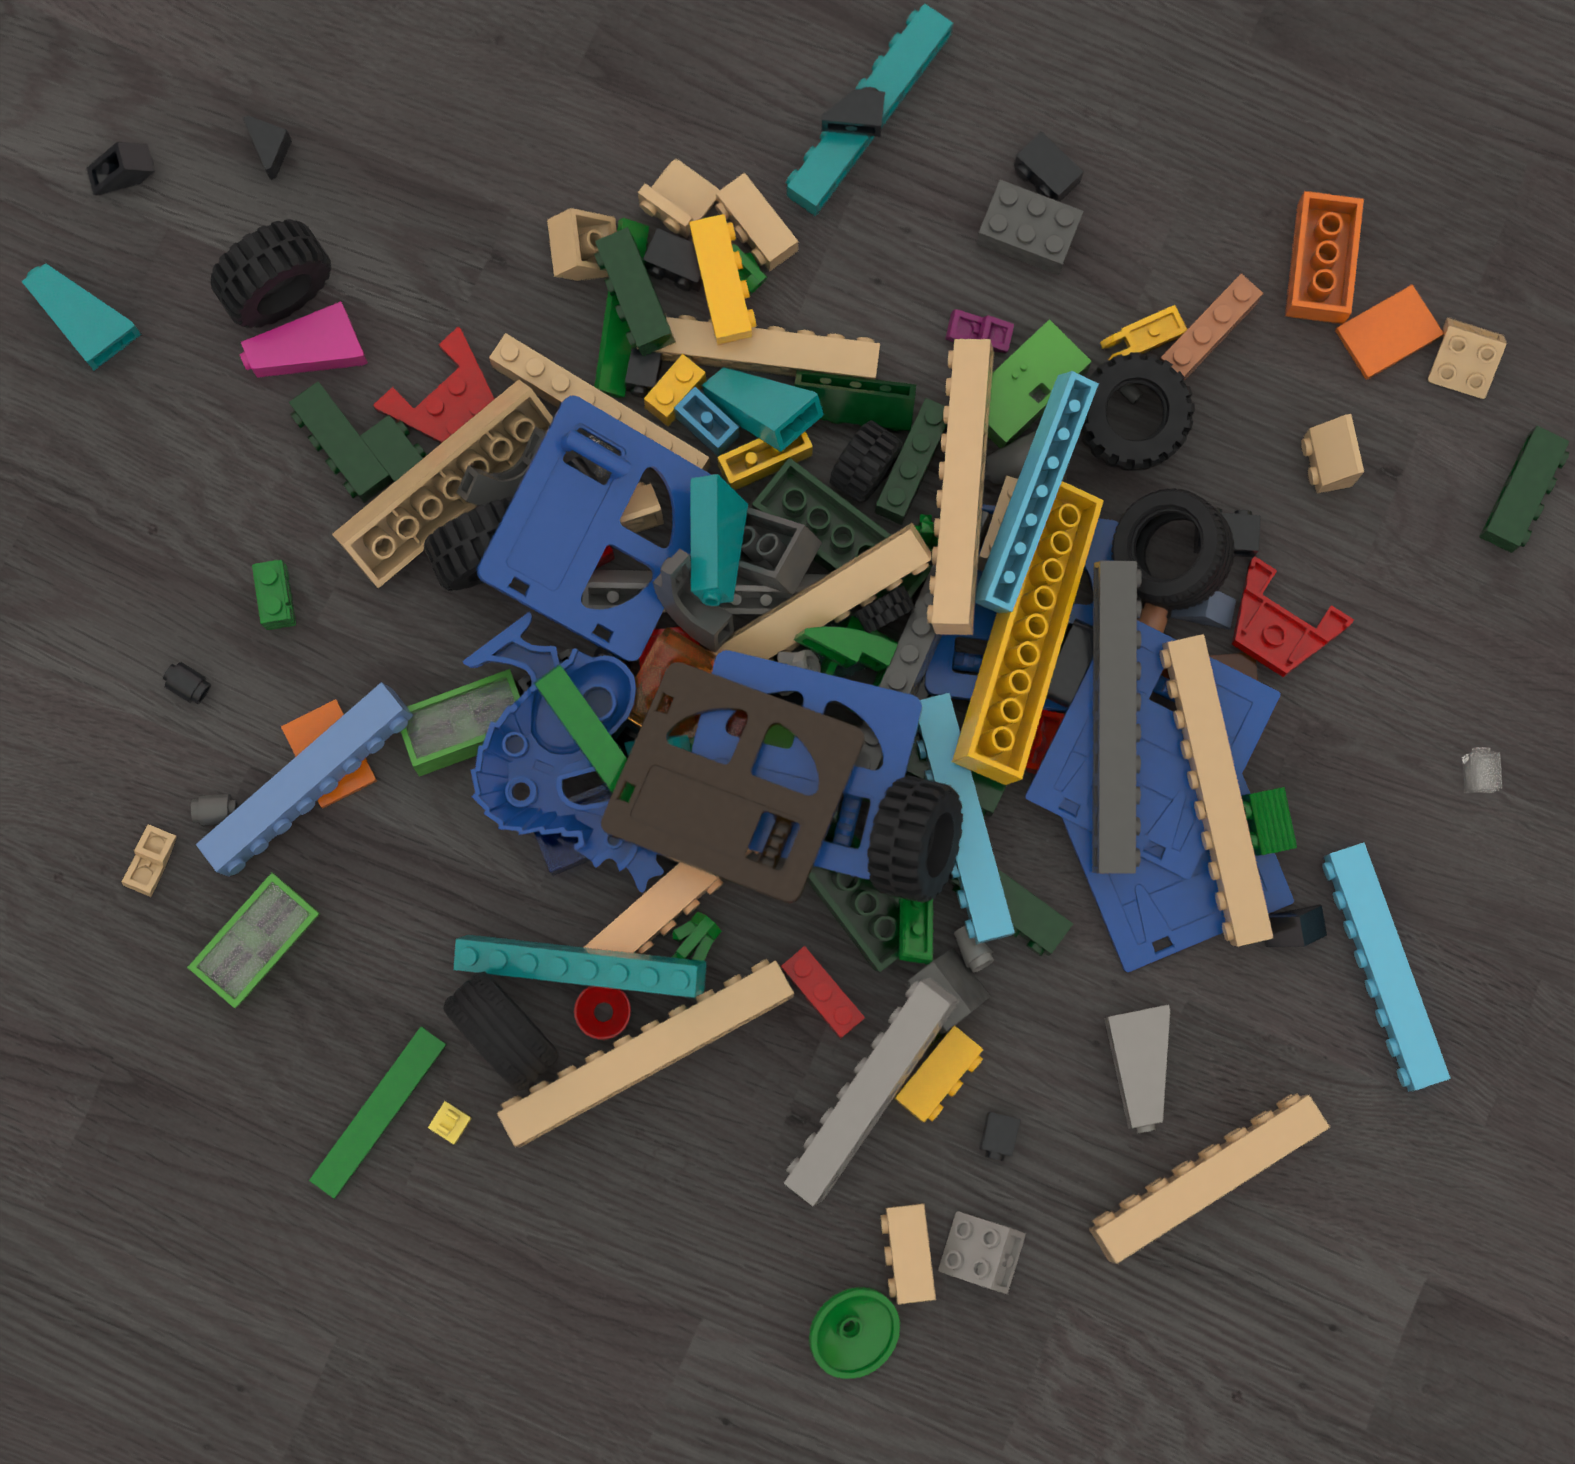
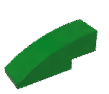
M844 627L806 628L796 634L794 641L846 669L860 662L877 672L890 665L898 644L881 636Z

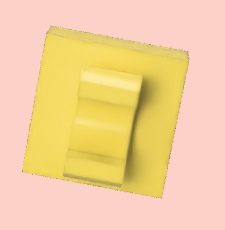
M444 1101L428 1128L455 1145L472 1117Z

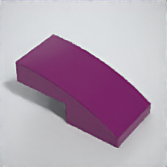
M955 309L951 312L945 339L954 342V339H991L994 352L1007 353L1014 324L989 315L982 318Z

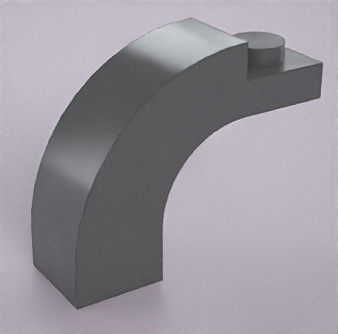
M535 426L521 458L513 467L506 471L489 473L468 465L456 493L465 501L477 506L486 505L495 500H502L505 497H513L547 431Z
M679 549L672 558L668 557L662 564L661 574L653 581L655 592L670 617L693 639L716 653L734 633L733 614L719 606L704 604L691 592L690 554Z

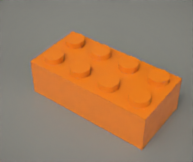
M1304 191L1297 206L1285 316L1344 324L1352 313L1364 199Z

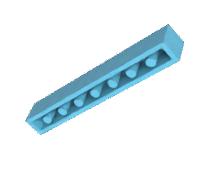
M1074 371L1057 376L978 583L975 598L976 604L997 613L1013 611L1099 383Z
M950 693L920 700L922 712L917 729L921 740L916 741L920 759L926 758L929 770L924 771L925 779L950 785L959 794V800L962 802V837L959 841L960 848L958 855H956L951 875L953 879L958 878L961 890L956 892L961 909H967L969 920L965 921V927L969 939L974 938L977 945L1012 936L1015 931L971 770L952 763L960 730Z
M1363 842L1324 856L1325 863H1322L1324 874L1328 881L1332 880L1336 892H1333L1334 902L1339 910H1343L1345 915L1344 929L1348 938H1353L1357 948L1354 951V956L1359 968H1364L1366 973L1365 987L1369 996L1375 998L1378 1009L1375 1010L1379 1025L1386 1028L1389 1039H1386L1387 1048L1392 1057L1396 1056L1400 1067L1397 1069V1075L1403 1087L1407 1086L1408 1091H1416L1451 1079L1365 843Z

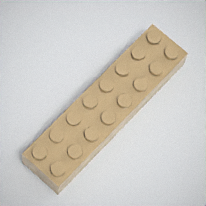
M517 380L332 535L377 588L381 587L424 551V542L429 534L434 533V530L442 527L446 522L477 507V505L465 501L456 493L468 465L489 473H499L510 469L521 458L534 427L536 426L547 431L553 417L534 391L522 381Z
M1296 1093L1286 1096L1276 1103L1277 1110L1261 1112L1250 1119L1252 1125L1247 1129L1245 1127L1241 1129L1238 1127L1224 1136L1226 1142L1222 1145L1211 1144L1197 1153L1200 1159L1195 1162L1192 1160L1189 1162L1185 1161L1171 1170L1174 1175L1170 1178L1160 1177L1145 1186L1148 1192L1142 1196L1133 1194L1119 1203L1120 1210L1115 1213L1106 1211L1092 1221L1095 1225L1089 1231L1108 1261L1116 1264L1330 1128L1310 1095L1299 1096Z

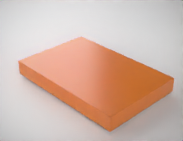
M1413 284L1340 325L1335 330L1366 380L1444 335Z
M335 699L281 726L295 756L299 755L339 720L344 713ZM366 758L361 761V766L355 772L345 775L332 792L322 795L317 800L322 809L377 782Z

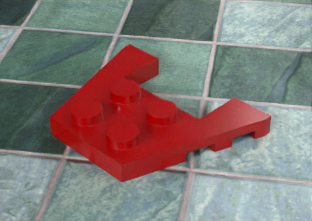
M459 327L439 344L440 349L459 368L418 406L413 408L393 387L373 404V407L383 415H390L396 421L400 419L405 426H409L439 443L444 442L494 400V396Z
M1254 556L1248 564L1232 645L1278 675L1285 677L1349 628L1354 619L1331 605L1316 628L1312 627L1263 595L1277 570Z

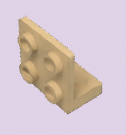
M1446 318L1443 326L1444 338L1428 376V381L1484 399L1507 345L1505 337L1492 331Z

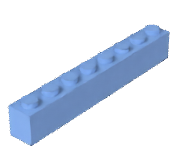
M381 682L202 838L196 846L217 873L228 877L239 873L244 869L245 863L251 857L266 850L269 842L274 837L285 833L298 816L309 812L322 795L332 792L345 775L355 772L361 766V761L369 754L379 751L384 746V741L393 733L402 731L407 726L408 720L414 715L396 692Z

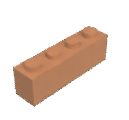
M1240 274L1165 352L1160 360L1163 362L1167 360L1173 364L1172 368L1177 373L1180 371L1185 377L1183 380L1185 381L1258 304L1263 292L1244 275Z

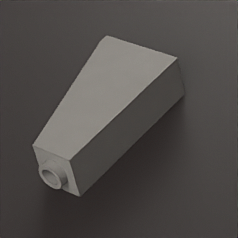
M1169 1005L1104 1018L1128 1129L1136 1128L1137 1133L1156 1130L1155 1123L1163 1122L1170 1023Z

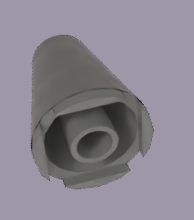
M1036 431L986 455L985 480L991 479L993 485H1003L1006 475L1018 479ZM1066 471L1062 479L1063 482H1067Z

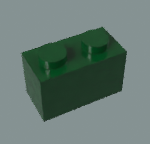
M388 415L360 435V437L387 471L392 481L395 482L426 457L427 454L418 443L412 445L407 439L410 432L399 419L395 422Z

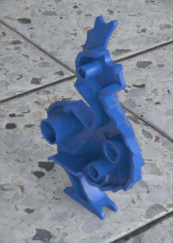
M528 612L462 661L470 668H478L490 662L516 666L526 670L532 682V685L512 706H507L496 723L490 722L482 746H478L475 769H470L475 793L471 797L485 810L484 814L499 824L498 829L518 831L519 835L540 831L541 835L561 833L562 837H578L579 842L574 844L575 850L590 859L595 868L600 866L604 860L613 859L617 863L619 871L627 867L638 891L644 892L647 881L654 876L662 875L664 872L656 861L657 853L605 833L601 826V819L609 801L579 805L571 802L566 797L563 789L564 779L595 771V769L533 684L554 667L561 665L608 733L612 735L626 721L634 706L636 694L634 675L623 662L609 655L591 657L578 651L576 648L572 649L569 659L560 664L555 646L531 645L522 639V635L527 631L533 620L531 613ZM520 783H525L530 788V795L524 801L517 800L513 792L514 788Z

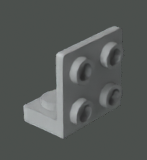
M958 1211L955 1213L938 1270L941 1273L1008 1294L1026 1233Z

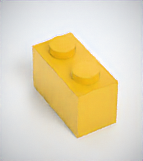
M682 354L645 396V409L669 427L675 420L674 407L694 387L698 390L702 388V384L706 382V372Z

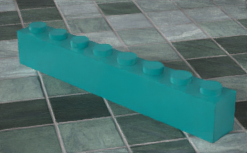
M925 3L919 11L914 10L905 23L907 26L902 34L897 32L888 46L890 50L885 56L880 55L876 59L871 69L873 71L868 79L863 78L856 87V89L873 87L885 92L882 127L952 35L953 22ZM823 131L820 136L821 142L816 148L812 146L803 158L805 163L800 170L794 169L786 181V185H788L787 197L816 216L875 136Z
M466 935L457 938L455 942L454 970L476 973L485 971L487 974L693 998L701 995L705 990L707 961L476 935Z

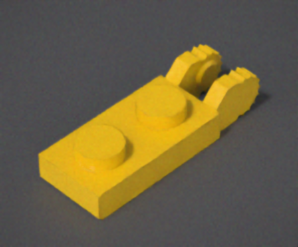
M1173 305L1123 327L1120 332L1103 339L1100 344L1103 349L1117 345L1123 340L1125 341L1128 348L1114 353L1109 357L1108 360L1110 361L1113 357L1121 354L1125 356L1129 355L1130 352H1140V355L1181 337L1187 328L1176 306Z

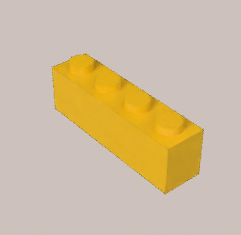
M725 214L689 222L717 345L752 337L751 328L757 326L753 309L747 310L745 299L750 298L746 280L740 281L738 270L743 269L740 252H733L731 241L736 240L733 223L726 222Z

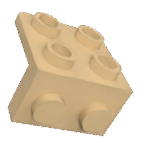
M673 160L652 187L646 183L638 191L639 205L648 215L656 216L663 221L670 231L676 234L679 233L687 239L691 234L689 222L702 219L716 202V193L719 189L681 161Z

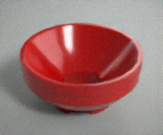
M589 986L578 996L574 1007V1016L577 1025L586 1035L598 1040H607L621 1034L627 1027L631 1017V1006L629 999L621 989ZM601 1003H607L613 1009L611 1019L605 1022L599 1021L595 1017V1008Z

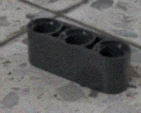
M1076 618L1057 658L1046 699L1067 709L1093 657L1092 625Z

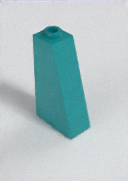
M46 263L41 267L38 266L30 270L26 278L21 281L93 370H96L142 335L132 321Z
M725 367L702 384L705 396L734 423L780 452L824 416L818 394L814 391Z
M718 474L691 478V592L708 606H718L720 603L733 602L748 503Z

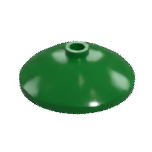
M851 1288L834 1295L819 1309L812 1322L809 1333V1346L813 1358L825 1372L834 1377L853 1379L870 1374L883 1365L895 1349L900 1333V1320L897 1310L885 1295L871 1288ZM848 1321H850L848 1326L843 1327Z

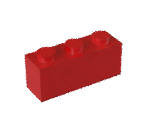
M805 946L781 965V970L840 1040L865 1019L863 1014Z

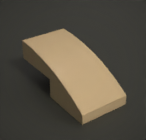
M148 824L134 850L135 857L122 880L123 886L152 897L177 838L176 835Z

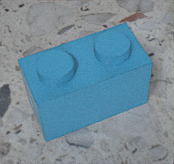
M696 387L674 407L675 418L716 456L722 455L739 437V426Z

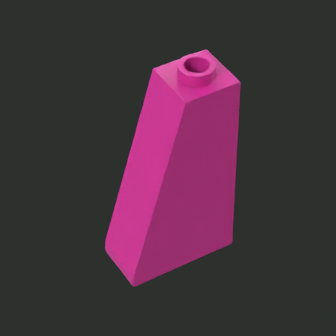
M342 302L241 342L244 350L243 353H240L241 360L246 370L252 369L257 378L368 364Z

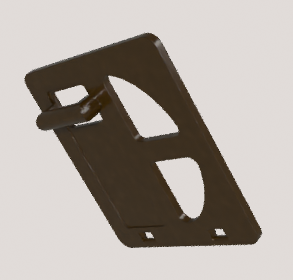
M675 662L666 669L603 814L601 826L605 833L612 837L782 902H796L802 895L865 742L864 734L860 728L687 664ZM665 695L673 699L667 714L658 712ZM720 710L743 711L748 715V721L728 764H721L669 744L667 740L668 735L676 726L699 714ZM781 725L786 728L809 751L815 762L819 777L818 791L815 794L805 795L752 775L753 766L767 733L772 726ZM626 783L635 786L629 803L620 800ZM769 812L774 814L775 822L758 862H754L745 858V854L762 814ZM794 823H798L800 829L782 870H775Z

